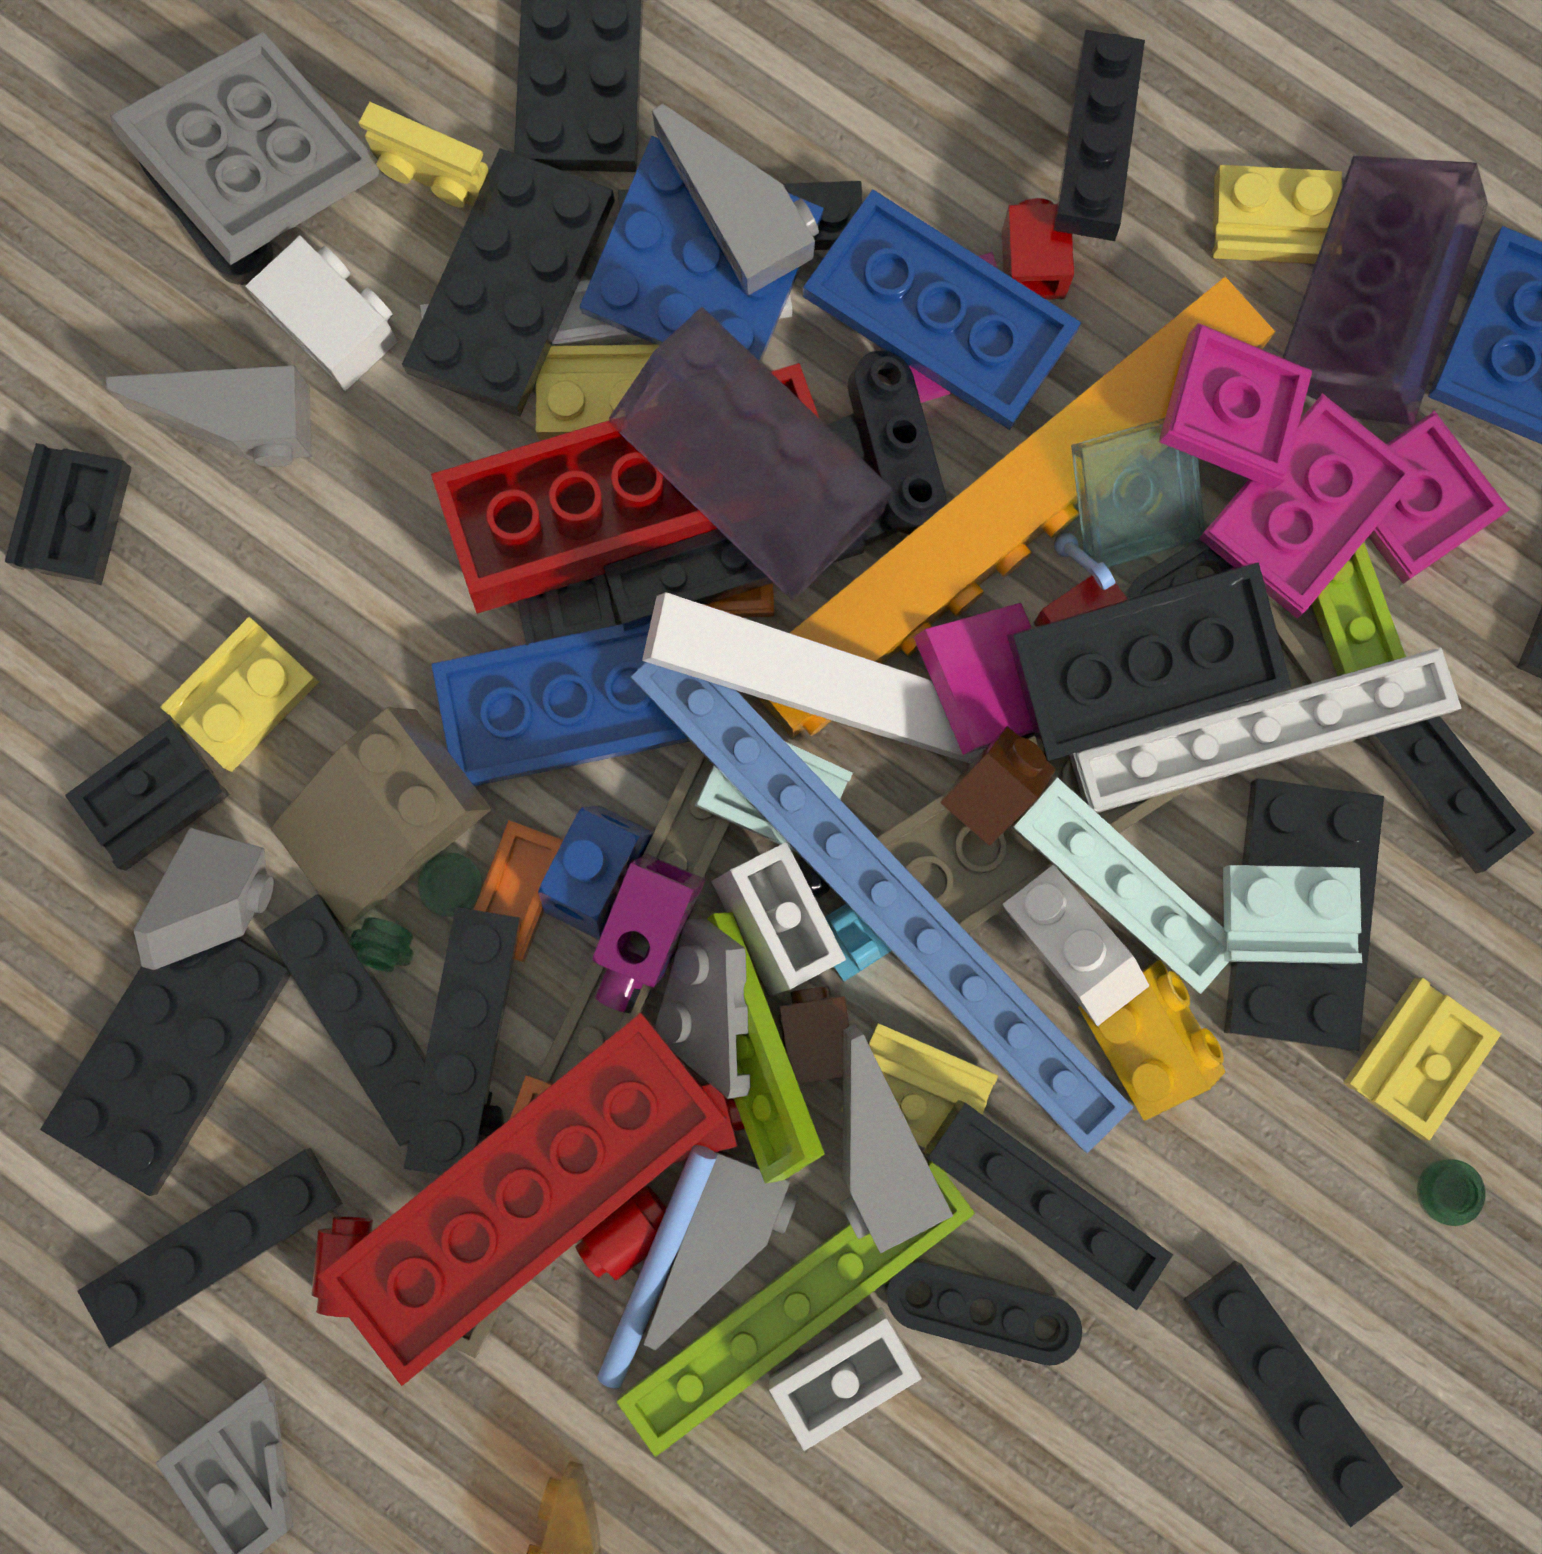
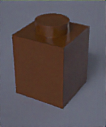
M1006 726L960 774L940 803L990 846L1039 798L1056 768L1046 760L1044 753L1034 742L1018 736L1012 729Z
M829 986L790 992L792 1004L780 1006L787 1056L798 1084L842 1078L843 1030L849 1027L845 996L831 998Z

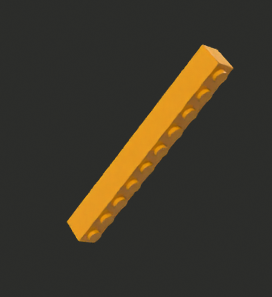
M1226 277L1222 278L930 517L923 525L919 526L798 625L790 634L881 664L887 662L901 649L907 656L912 655L918 650L914 640L916 635L927 628H931V625L948 610L955 617L966 611L984 594L983 589L979 586L996 571L1003 577L1012 573L1032 554L1027 545L1044 531L1050 538L1058 535L1080 514L1075 508L1079 502L1090 493H1093L1097 499H1101L1126 477L1127 474L1122 467L1139 454L1146 461L1165 446V444L1159 442L1188 334L1198 323L1262 350L1275 333L1274 329ZM757 697L792 739L804 729L810 736H813L832 721Z

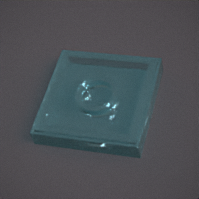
M1165 418L1071 445L1083 549L1097 563L1103 562L1107 568L1199 540V537L1205 531L1198 458L1159 442Z

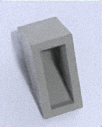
M190 828L134 928L141 966L156 970L243 936L254 913L262 914L265 911L273 891L274 880L272 876L267 875L264 848Z

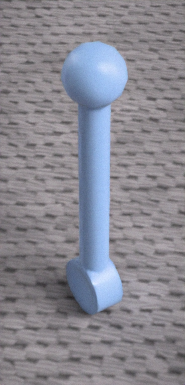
M1062 533L1056 537L1054 548L1058 555L1062 557L1070 556L1094 577L1102 590H1106L1115 584V580L1107 566L1103 562L1097 563L1078 547L1079 544L1075 535Z

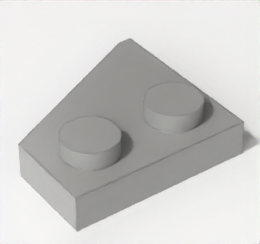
M707 919L686 920L655 1029L677 1057L727 1099L748 1096L750 1074L737 1073L736 1035L748 1033V1008L744 1000V985L746 983L745 948Z
M269 1378L262 1381L155 1462L217 1554H259L293 1527L275 1390Z

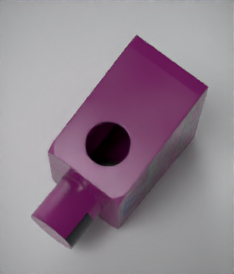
M645 854L630 863L592 958V961L607 968L595 995V999L598 1002L614 1010L631 1013L643 984L655 987L668 968L681 938L684 924L692 913L705 883V878L649 854ZM633 931L639 932L646 937L649 942L647 952L640 951L633 946L630 940Z

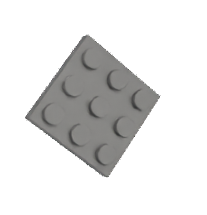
M264 32L110 115L112 131L230 265L379 177V168L376 165L378 159Z

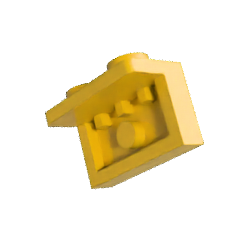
M1161 960L1148 965L1142 970L1149 987L1099 1026L1094 1023L1081 1006L1078 1007L1144 1121L1210 1090L1225 1073L1224 1066L1222 1065L1224 1055L1219 1042L1207 1028L1201 1029L1188 1007L1190 1005V996L1185 984L1175 972H1168Z

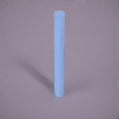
M694 1145L691 1148L597 1375L599 1382L609 1388L617 1389L623 1384L717 1159V1154L705 1146Z

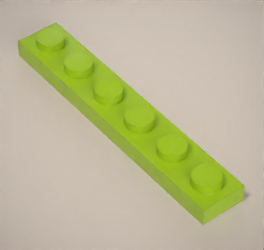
M929 1161L927 1163L953 1214L952 1217L881 1254L871 1234L858 1239L850 1222L621 1394L617 1398V1404L654 1457H657L975 1215L973 1209L947 1174Z

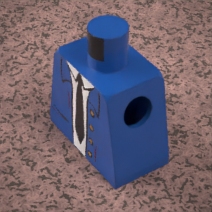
M600 805L581 807L540 885L538 894L544 912L600 940L630 863L643 856L654 832Z

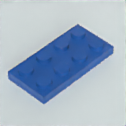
M873 189L803 287V297L887 352L901 357L909 366L1008 430H1011L1077 333L1081 324L1073 316Z
M650 623L624 631L623 625L620 624L528 643V646L523 644L431 664L447 750L474 786L690 742V740L631 679V676L646 663L642 659Z

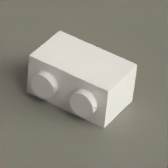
M299 235L246 285V288L261 309L346 391L398 342L387 322L393 314L384 302L368 287L359 294L345 280L350 275V272L329 248L323 246L316 252Z
M787 842L729 870L711 881L726 912H733L751 962L769 996L790 990L846 960Z
M1054 864L1002 904L1022 936L1097 1026L1149 987L1132 953Z
M880 1307L769 1375V1391L802 1449L805 1451L922 1378L914 1360L883 1307Z

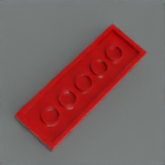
M640 1013L317 1277L399 1384L403 1386L726 1120V1117L644 1014Z

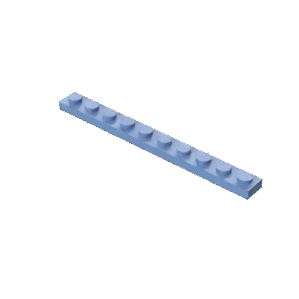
M648 662L644 663L631 676V679L1081 1150L1088 1153L1134 1108L736 690Z

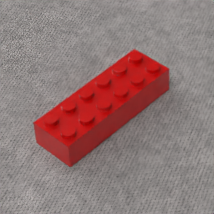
M800 363L431 474L477 614L605 574L604 565L836 491L841 481Z

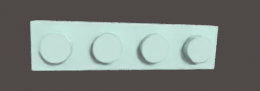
M1052 776L1039 798L1010 825L1198 993L1201 994L1229 963V961H1224V952L1227 951V932H1224V928L1058 777Z

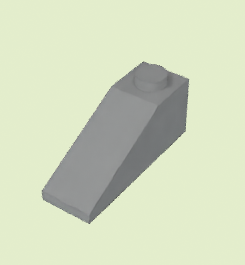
M661 104L652 109L656 135L747 295L752 294L813 259L815 246L813 236L817 235L819 230L810 209L801 198L793 202L782 183L666 105Z
M294 365L106 376V389L128 410L250 461L254 460L258 465L283 467L292 464V458L312 457L310 386Z
M853 1024L843 1030V1179L852 1197L840 1202L857 1238L860 1239L871 1234L881 1254L949 1219L953 1214L864 1034L856 1024Z
M725 1151L716 1152L717 1159L684 1235L643 1344L644 1346L654 1350L658 1349L767 1246L772 1230L785 1233L798 1196L787 1192L790 1177L782 1181L765 1184L758 1164Z

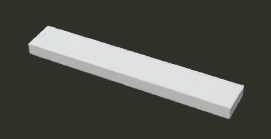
M665 592L656 596L642 661L969 764L985 749L983 748L965 755L962 754L932 680Z
M1440 647L1195 716L1073 753L1069 756L1083 801L1096 813L1448 714L1462 707L1442 648Z

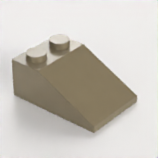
M387 707L336 750L273 824L271 829L344 928H348L492 809L416 709Z

